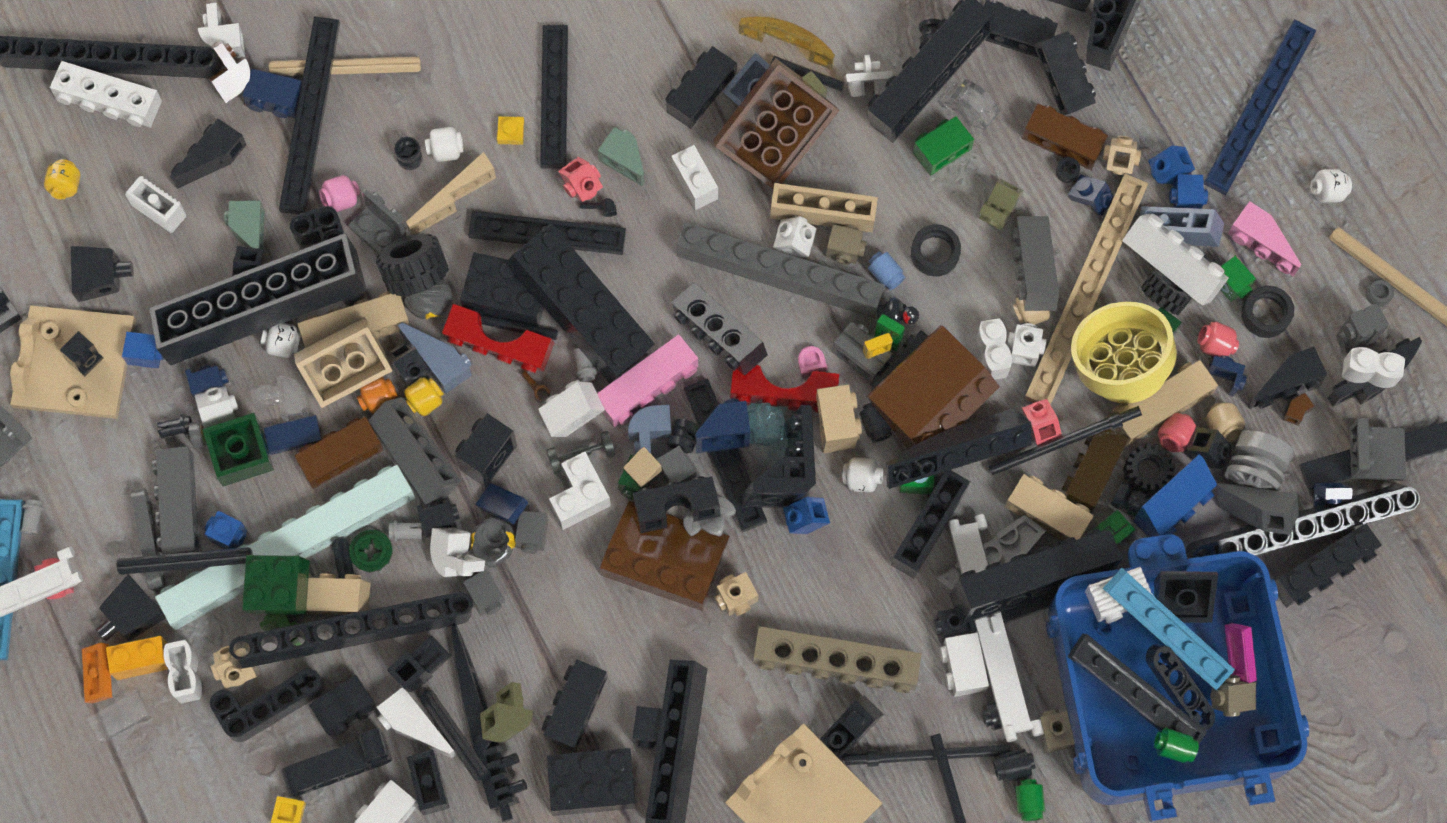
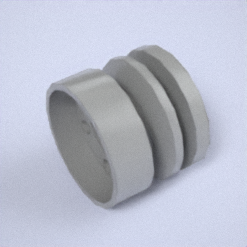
M1252 430L1242 431L1234 449L1236 456H1232L1229 461L1230 466H1228L1224 474L1226 479L1236 486L1280 491V484H1282L1285 478L1282 472L1287 471L1294 455L1293 448L1283 440L1270 434Z

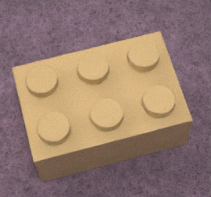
M365 317L294 354L295 364L321 408L393 371L384 349Z

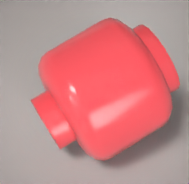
M1216 321L1211 322L1209 325H1204L1197 339V343L1200 344V350L1212 357L1233 355L1239 346L1236 331L1232 327Z
M1175 413L1168 417L1158 430L1161 446L1169 452H1184L1195 427H1197L1194 420L1189 415Z

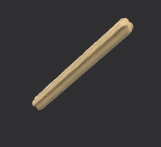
M420 57L334 59L331 74L419 72L421 70ZM306 60L269 62V73L280 76L303 75Z
M1338 227L1330 235L1332 242L1447 326V306L1343 229Z

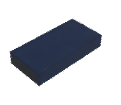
M316 415L264 428L270 455L302 448L308 444L314 445L322 440Z
M490 483L475 505L480 510L514 524L529 502L524 497Z

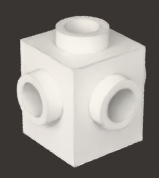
M801 216L781 219L773 248L798 258L809 257L817 228L809 224L807 219Z
M1029 323L1017 324L1015 332L1009 333L1007 342L1008 348H1011L1012 363L1031 367L1036 366L1039 354H1044L1046 339L1042 338L1043 329H1039L1036 325Z

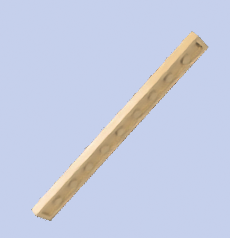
M1124 174L1026 393L1025 400L1035 403L1047 399L1051 405L1072 358L1071 343L1073 335L1079 324L1091 314L1122 245V240L1129 229L1148 186L1147 182Z

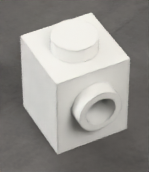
M226 386L214 387L206 392L195 395L204 428L235 419L234 411L238 410L234 394L228 395Z

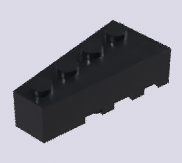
M1094 0L1087 44V64L1108 71L1111 70L1141 0Z

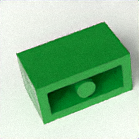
M955 116L950 120H942L932 132H924L915 139L913 154L931 176L972 150L974 138L958 117Z

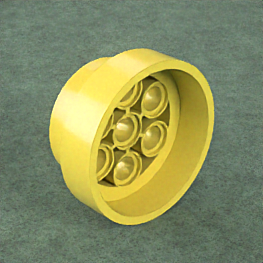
M1117 302L1095 310L1079 324L1071 343L1072 358L1082 383L1092 392L1116 403H1135L1155 394L1172 372L1177 356L1172 328L1166 317L1157 309L1138 302Z

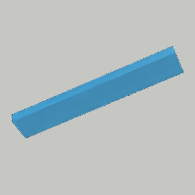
M0 499V587L17 580L21 529L24 509L22 507L25 505L23 500ZM13 612L0 617V660H8Z
M1123 568L1103 587L1111 597L1167 647H1170L1177 656L1215 690L1235 671L1231 665Z

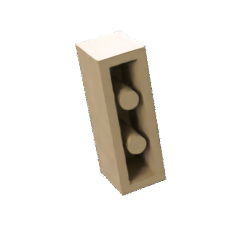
M1023 474L1005 505L1006 509L1020 517L1026 515L1046 530L1048 534L1060 541L1075 537L1076 540L1080 539L1094 516L1090 514V510L1084 505L1070 502L1062 492L1056 489L1050 490L1043 486V482L1037 477L1031 475L1028 477Z
M309 574L306 614L347 615L367 611L371 583L361 580L360 575L346 574L345 579H336V575L319 574V578H310Z

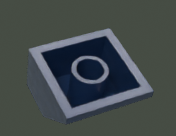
M729 399L716 407L696 432V454L749 447L751 431L746 401Z

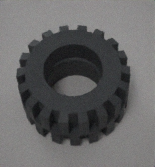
M419 233L397 239L384 247L376 259L377 267L387 291L392 295L396 294V296H408L428 290L438 284L449 270L437 237L432 236V234Z

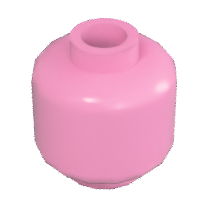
M345 175L324 181L322 189L319 190L323 206L332 207L336 212L354 207L357 203V196L360 195L356 181H351Z

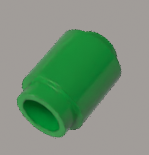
M1164 728L1162 732L1156 734L1154 748H1156V752L1160 756L1185 763L1186 761H1194L1199 743L1191 735Z
M1035 779L1020 781L1021 786H1016L1015 792L1017 812L1021 815V821L1044 819L1043 813L1046 810L1043 785L1037 784Z

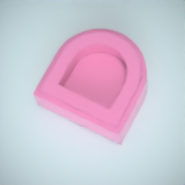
M808 346L801 350L798 356L801 376L810 375L813 371H827L824 354L819 348Z

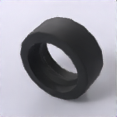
M938 224L925 226L918 231L911 246V258L914 266L928 276L939 277L948 274L956 267L961 254V243L957 234L952 229ZM932 237L941 238L950 245L951 255L943 263H931L922 257V243Z
M1266 285L1256 288L1249 294L1242 306L1241 317L1245 327L1251 333L1262 338H1272L1279 336L1288 328L1294 317L1295 307L1291 297L1284 290L1276 286ZM1262 298L1277 302L1283 311L1281 321L1273 326L1259 322L1253 314L1255 302Z

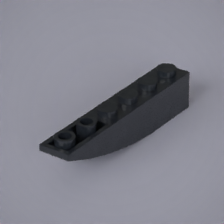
M1016 408L964 423L930 437L886 463L887 487L891 489L1031 445V421Z

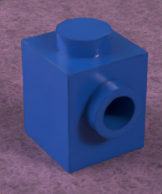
M1172 145L1148 160L1152 177L1161 184L1172 185L1177 174H1189L1195 170L1186 147Z
M1177 174L1173 188H1170L1169 203L1173 204V208L1202 209L1203 205H1206L1208 202V190L1204 189L1203 175Z
M805 497L783 508L789 534H809L830 524L824 498Z
M217 511L215 517L211 516L207 521L205 535L211 543L224 549H233L242 545L246 538L247 529L242 522Z

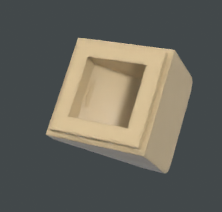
M645 447L641 448L624 466V470L641 488L662 471L660 463Z

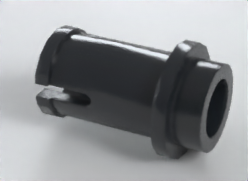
M183 414L177 419L158 422L157 427L161 428L158 430L161 439L183 433L184 435H189V425L193 422L192 418Z

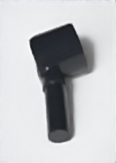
M610 198L603 199L597 203H580V209H602L604 217L617 215L616 205Z

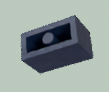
M251 69L250 79L242 96L246 106L255 112L267 111L280 118H287V116L296 118L302 83L301 80Z

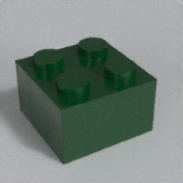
M255 413L202 429L216 477L223 487L274 471L262 427Z
M246 555L242 610L259 615H306L310 561L301 556Z

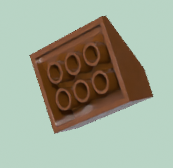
M775 58L713 139L714 145L774 190V183L783 184L840 110L799 75Z
M940 325L866 397L905 447L909 449L941 432L962 425L1000 386L985 366L943 325Z
M629 501L601 563V576L703 611L730 536L723 533L721 536H716L704 531L702 528L697 534L690 536L684 528L683 519L666 514L667 528L641 533L634 502Z

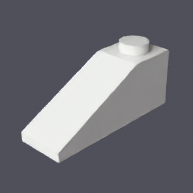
M403 687L376 707L381 713L377 718L386 730L392 727L397 734L450 758L456 756L448 742Z

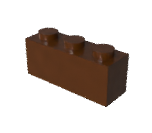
M1038 103L1025 127L1022 139L1062 158H1074L1079 162L1080 166L1092 171L1108 135L1104 134L1097 127H1089L1080 123L1073 116H1065L1058 113L1051 106H1043Z
M364 417L351 420L346 424L345 428L338 432L332 431L327 433L320 442L314 445L308 444L303 446L298 451L299 453L294 456L311 487L315 489L384 450L367 418Z

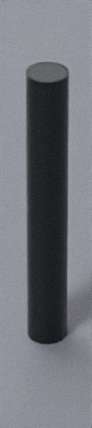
M774 56L771 61L772 64L775 58L801 77L812 71L823 85L842 92L845 82L780 57Z
M484 314L481 315L482 325L519 333H524L528 330L552 340H557L559 330Z

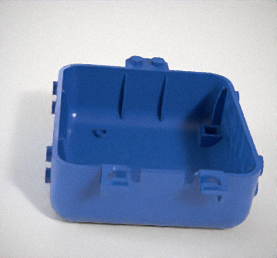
M1172 534L1137 539L1129 547L1128 559L1130 568H1125L1124 570L1127 572L1141 567L1153 596L1154 579L1160 571L1218 573L1212 623H1183L1228 664L1225 625L1235 623L1251 627L1257 681H1254L1256 682V710L1240 712L1239 716L1231 717L1224 716L1222 711L1213 709L1215 712L1213 726L1206 730L1207 733L1199 744L1194 761H1186L1185 763L1158 755L1156 748H1154V739L1160 731L1067 657L1082 633L1088 634L1174 704L1147 665L1145 657L1148 648L1153 644L1166 645L1128 611L1122 613L1123 617L1117 621L1107 623L1106 620L1098 622L1085 593L1089 585L1111 578L1119 570L1079 575L1066 580L1050 603L1048 610L1049 622H1046V631L1048 638L1053 640L1066 710L1073 733L1076 755L1073 758L1074 771L1080 775L1085 793L1092 800L1103 805H1116L1144 800L1147 817L1150 822L1177 817L1176 808H1174L1172 802L1173 795L1244 785L1249 806L1275 802L1271 780L1282 777L1304 759L1307 751L1309 724L1306 716L1301 715L1275 602L1278 600L1277 585L1274 579H1270L1268 569L1263 561L1254 554L1244 551L1187 559L1182 540ZM1177 656L1212 707L1210 697L1212 686ZM1176 670L1170 675L1171 685L1178 679ZM1190 690L1184 694V704H1188L1191 700L1192 693ZM1261 784L1263 793L1256 795L1255 785ZM1162 800L1163 809L1156 811L1154 801Z

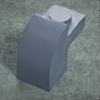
M670 405L648 406L639 410L633 416L629 424L628 435L629 440H639L634 441L635 454L643 447L651 454L650 439L670 438Z

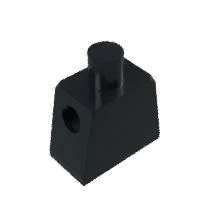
M70 246L72 294L78 302L117 293L120 290L119 278L134 276L132 261L119 262L117 254L111 248Z
M128 574L100 605L99 609L108 619L95 630L105 641H108L118 631L129 641L160 623L166 617Z

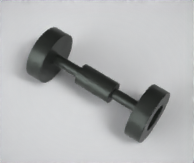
M608 430L600 432L602 443L591 447L589 445L570 450L571 453L557 457L554 447L546 449L554 475L562 472L560 461L573 458L583 452H586L587 456H589L592 451L604 448L608 458L615 456V450Z

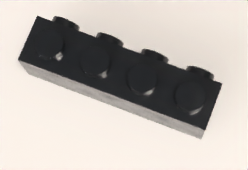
M1367 523L1363 524L1279 577L1275 581L1278 597L1286 608L1294 603L1298 606L1302 605L1312 598L1310 593L1316 589L1320 592L1324 591L1334 584L1332 579L1338 575L1344 578L1356 570L1354 565L1362 561L1363 564H1366L1378 555L1375 551L1382 544Z

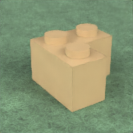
M849 385L817 389L816 400L820 418L819 432L823 454L855 449L856 442L860 440V434H862L860 418H855L853 410L857 408L855 392L850 393Z

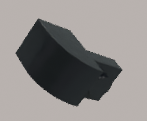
M431 635L412 654L406 651L387 671L404 690L412 692L428 682L433 677L432 674L451 655Z

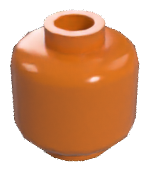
M380 377L359 388L361 395L357 396V400L363 411L369 409L374 415L385 401L397 398L398 394L390 378Z

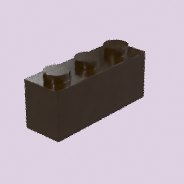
M1111 429L1087 437L1084 444L1088 448L1085 454L1079 453L1073 465L1077 471L1074 477L1068 475L1061 489L1066 492V499L1074 504L1080 503L1084 505L1092 514L1129 438Z

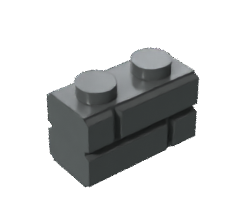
M1373 304L1364 310L1361 309L1350 314L1339 329L1337 341L1342 348H1345L1346 352L1349 353L1353 348H1366L1375 344L1387 329L1389 323L1379 305Z
M851 322L833 343L831 352L871 382L878 373H882L887 368L886 365L893 356L892 348L888 352L866 359L863 346L865 341L873 339L871 332L864 325L859 324L857 326Z

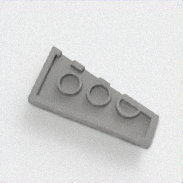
M1023 515L999 532L995 538L983 544L987 564L995 562L1005 564L1010 562V559L1016 555L1025 554L1027 556L1045 535L1046 530L1026 515ZM956 563L952 569L936 578V582L950 593L961 575L959 564Z

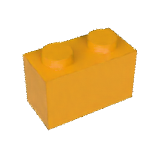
M162 636L106 647L110 674L116 680H122L168 670L164 661V647L168 642Z

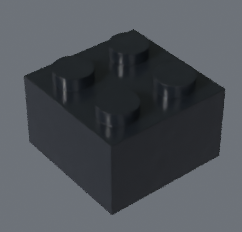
M488 413L483 419L479 418L474 423L471 429L472 434L467 440L463 439L455 450L457 453L455 457L460 471L485 488L517 447L514 431Z

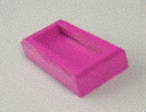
M1235 623L1225 625L1229 665L1235 669L1231 675L1240 676V681L1247 683L1257 681L1251 627Z

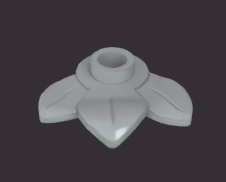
M719 496L720 517L696 522L693 521L692 514L687 508L688 512L683 520L684 528L690 536L697 534L701 528L710 534L721 536L724 529V517H729L736 513L733 504L726 498Z

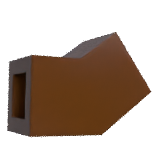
M1306 393L1291 400L1285 411L1284 421L1299 426L1304 414L1312 410L1314 404Z

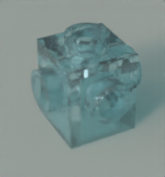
M770 403L757 404L755 409L748 411L751 444L769 446L787 439L782 408L773 407Z

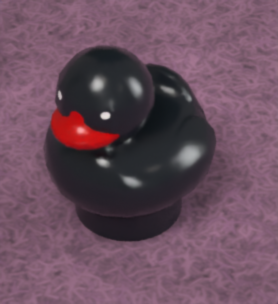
M891 298L886 304H879L877 308L878 320L882 314L901 325L904 322L906 324H914L919 319V311L913 306L907 307L899 298Z

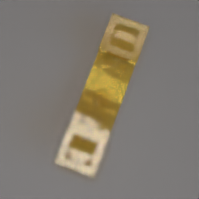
M745 17L739 21V34L759 42L763 41L765 35L772 36L809 51L808 61L832 70L835 54L820 38L796 24L770 17Z

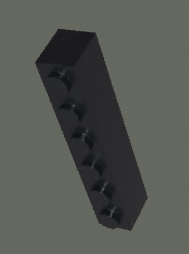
M670 659L645 823H685L708 670V668L693 660Z

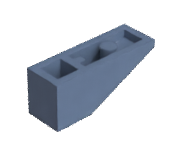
M1141 207L1139 216L1145 214L1158 216L1163 220V225L1167 229L1181 234L1186 244L1219 247L1224 222L1215 209Z
M400 323L398 325L403 338L406 341L409 340L417 349L431 375L445 393H448L472 376L469 368L472 364L463 352L459 354L454 347L407 324Z

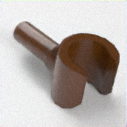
M527 371L522 373L523 378L533 389L534 398L537 402L542 403L541 398L537 395L539 391H545L550 397L548 387L544 385L539 386Z

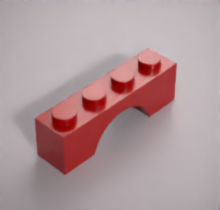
M455 304L452 305L442 334L448 338L447 342L452 345L462 347L464 343L472 346L471 351L486 356L489 352L497 355L496 360L511 365L512 361L522 364L521 369L534 374L536 370L544 372L555 344L551 338L528 330L519 338L510 342L491 340L483 330L480 314Z
M756 365L745 376L736 369L732 374L730 399L746 401L747 406L751 405V403L761 404L765 408L784 406L792 411H796L801 405H810L816 413H819L816 400L817 389L838 386L839 374L813 371L807 381L800 386L781 388L773 385L766 379L760 365Z

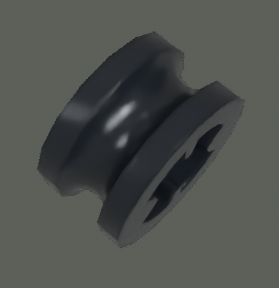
M1071 157L1061 159L1056 168L1057 178L1064 183L1074 182L1080 172L1079 162ZM1065 166L1069 169L1073 168L1071 175L1067 171L1063 172Z

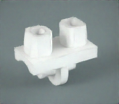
M864 55V62L854 63L855 71L864 70V73L846 74L844 76V82L848 84L851 97L865 96L864 82H873L874 95H881L886 89L885 84L892 77V71L871 72V69H880V61L871 62L870 55Z

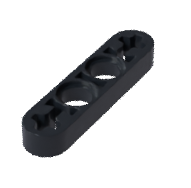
M1160 644L1150 646L1145 656L1147 665L1176 707L1203 729L1209 730L1215 722V712L1170 647ZM1176 670L1178 679L1171 685L1170 675ZM1190 690L1192 693L1191 700L1188 704H1184V694Z

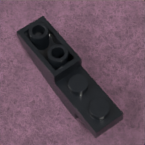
M1420 337L1412 341L1406 338L1395 345L1396 348L1389 352L1405 358V369L1417 353L1422 340ZM1383 349L1379 351L1378 354L1388 351L1387 349ZM1344 380L1332 387L1333 392L1329 395L1328 400L1332 407L1356 396L1360 405H1362L1386 388L1377 387L1369 382L1348 383L1347 380Z

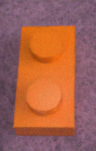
M98 643L82 649L85 703H96L112 698L111 674L106 647H109V644Z

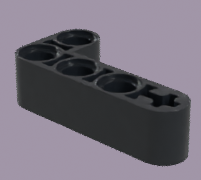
M329 206L296 215L289 224L295 241L300 245H310L319 241L324 242L344 234L338 213ZM326 219H334L329 225L322 224ZM301 227H309L305 233H298ZM364 292L342 301L348 306H353L355 302L364 299Z
M305 669L241 707L238 700L229 691H216L210 698V707L224 732L232 740L244 742L319 697L324 691L325 684L315 670ZM308 679H311L314 687L311 689L306 682ZM298 686L299 690L302 692L301 696L294 689V687ZM290 692L293 694V698L288 704L280 703V698L284 693ZM223 699H230L231 704L229 708L220 711L218 708L219 703ZM267 707L269 709L267 716L263 719H257V710ZM236 722H244L243 731L233 734V725Z
M380 728L368 730L357 736L358 741L283 768L281 773L289 797L307 794L393 761L383 731Z

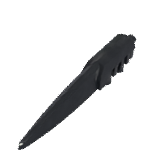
M454 623L451 626L454 660L473 750L488 770V775L482 779V784L490 810H499L502 822H507L513 819L510 806L520 803L519 798L515 794L527 790V784L524 779L511 783L513 777L512 774L508 773L507 767L519 763L517 753L504 757L505 750L504 747L499 745L500 742L485 740L482 737L480 714L488 709L464 640L458 626Z

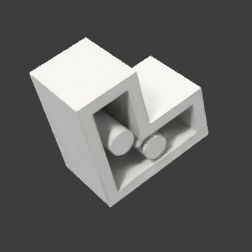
M586 452L561 463L563 474L571 488L549 498L551 508L563 530L611 506L610 497Z

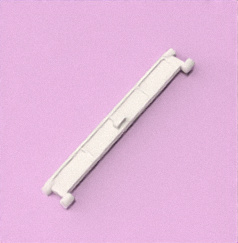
M984 514L975 516V523L960 525L958 519L948 522L961 574L970 570H975L977 573L985 570V567L988 566L979 531L988 528ZM1001 612L976 620L975 625L1006 741L1017 740L1016 733L1032 730L1034 737L1043 735L1044 731L1041 720L1030 722Z
M70 546L58 551L59 562L1 586L0 617L83 582V576L79 571L73 573L69 558L75 556L73 548Z

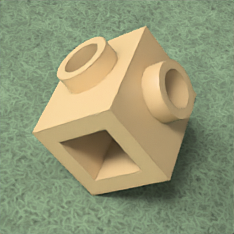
M1118 136L1117 139L1112 138L1111 145H1105L1103 160L1107 161L1106 170H1110L1118 175L1132 174L1134 165L1139 166L1141 151L1137 150V142H1134L1131 137ZM1117 151L1125 152L1127 154L1124 156H1120L1117 153Z
M746 572L736 577L729 575L719 582L720 585L717 586L718 595L714 596L720 610H726L729 616L734 613L736 616L742 615L751 609L750 605L758 602V594Z
M225 646L218 652L213 653L215 664L211 665V669L216 681L221 679L225 689L232 686H240L246 681L256 678L255 666L239 669L232 665L229 657V646ZM245 648L235 651V654L239 657L246 656L249 653Z

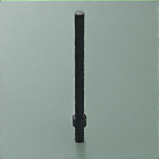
M1136 406L1121 413L1116 411L1107 415L1108 418L991 464L988 467L991 474L995 475L1107 429L1113 428L1115 430L1123 426L1122 423L1142 416L1139 406Z
M1010 745L945 749L949 751L948 759L993 757L1010 752ZM934 749L893 752L866 750V753L844 754L846 766L867 764V767L879 766V763L936 760V758L933 759L932 756Z

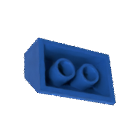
M1199 454L1141 507L1133 521L1148 537L1173 535L1177 531L1175 526L1180 521L1185 524L1195 515L1196 512L1193 509L1199 503L1205 506L1215 496L1212 491L1217 486V483L1204 458Z

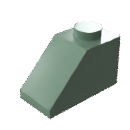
M614 127L598 149V159L603 164L642 186L644 184V171L637 141L631 132L625 129L621 131Z
M229 201V210H225L224 214L225 225L229 226L232 234L245 247L264 249L265 209L261 201Z

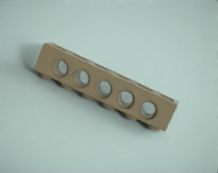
M759 626L753 664H758V668L773 671L774 667L785 669L786 673L792 675H801V672L812 673V677L827 680L830 676L839 678L840 682L846 684H855L856 681L866 682V686L881 689L884 685L894 687L893 690L896 692L910 693V690L915 691L917 687L922 653ZM784 646L789 649L790 655L786 658H780L775 654V650L778 647ZM806 651H812L816 654L817 659L814 662H806L802 658V654ZM838 655L844 660V664L840 667H834L830 664L829 658ZM860 660H866L870 663L871 669L866 672L860 671L856 663ZM892 664L898 669V674L889 676L884 672L883 667Z

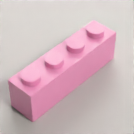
M678 334L597 393L605 409L602 413L614 428L619 424L625 425L639 409L651 406L655 402L654 398L661 393L667 394L672 391L676 386V382L683 377L685 379L691 377L697 371L698 357Z

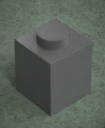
M680 446L656 459L661 465V474L667 483H683L691 481L696 477L695 469Z
M523 511L518 519L515 539L516 546L521 549V552L536 554L537 551H544L548 526L547 513Z
M488 569L463 582L481 616L485 613L491 615L502 608L501 604L505 603Z

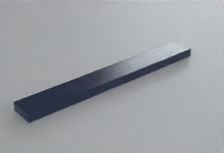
M1295 19L1293 20L1208 173L1204 185L1225 196L1227 195L1317 30Z

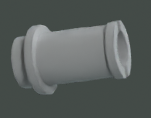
M579 348L575 349L573 354L578 370L575 373L576 377L579 378L580 382L594 380L597 373L596 369L593 368L590 360Z
M26 500V504L22 507L25 509L22 533L39 534L41 511L45 509L42 507L43 502Z
M394 520V523H389V539H394L395 542L398 539H422L421 522L397 523V520Z

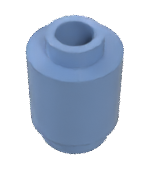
M878 252L868 261L871 264L868 270L889 291L895 289L906 278L902 274L903 269L888 252L884 254Z

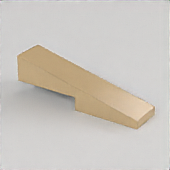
M484 152L406 221L411 235L418 234L457 212L455 201L496 179L494 167Z

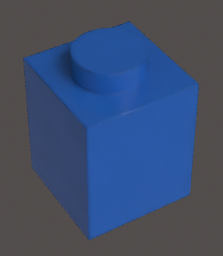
M126 332L122 358L127 365L159 368L160 360H164V358L156 348L154 335Z

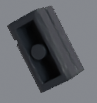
M429 750L406 757L411 771L410 774L419 810L422 815L449 809L450 805L435 751Z

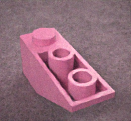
M1249 201L1232 225L1228 235L1237 244L1245 245L1253 250L1257 257L1268 260L1276 265L1280 272L1294 277L1301 266L1300 261L1272 215Z

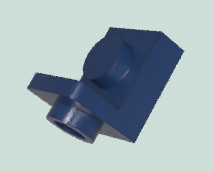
M1314 483L1313 507L1328 503H1342V499H1352V488L1342 483Z

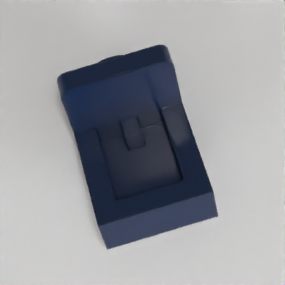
M1084 175L1079 176L1068 193L1071 201L1092 206L1095 213L1100 216L1111 205L1114 197L1106 181Z
M1214 356L1208 368V372L1211 375L1232 381L1228 395L1233 397L1238 390H1243L1247 375L1243 374L1245 365L1234 362L1228 356Z

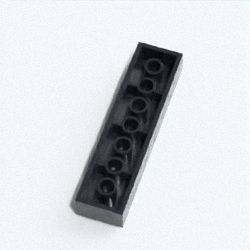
M344 233L149 308L156 348L171 366L367 291L357 250L347 234Z

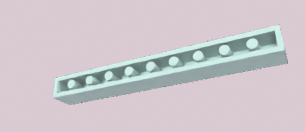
M398 465L394 467L387 466L377 473L378 475L372 479H363L357 482L352 490L333 495L330 498V502L322 506H313L306 511V515L298 519H289L282 524V528L275 532L268 531L260 535L258 541L249 546L245 544L238 548L250 547L253 555L301 556L307 559L332 545L334 540L345 538L414 500L415 496ZM246 564L213 566L201 572L195 571L187 575L185 581L178 585L172 584L163 588L160 591L161 594L155 598L173 629L177 630L243 594Z

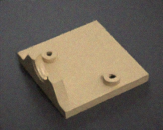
M30 305L28 319L23 321L19 327L18 333L21 341L19 358L17 362L13 363L10 372L13 389L10 403L12 408L118 419L128 366L122 358L126 332H134L136 318L129 315ZM53 329L51 334H47L49 330ZM78 331L94 344L99 354L104 358L85 377L69 364L60 352V349ZM80 395L79 400H74V397Z
M804 723L791 736L781 742L771 756L755 772L749 775L741 783L737 791L725 802L744 823H864L883 804ZM801 759L806 760V765L804 767L800 766L799 764Z

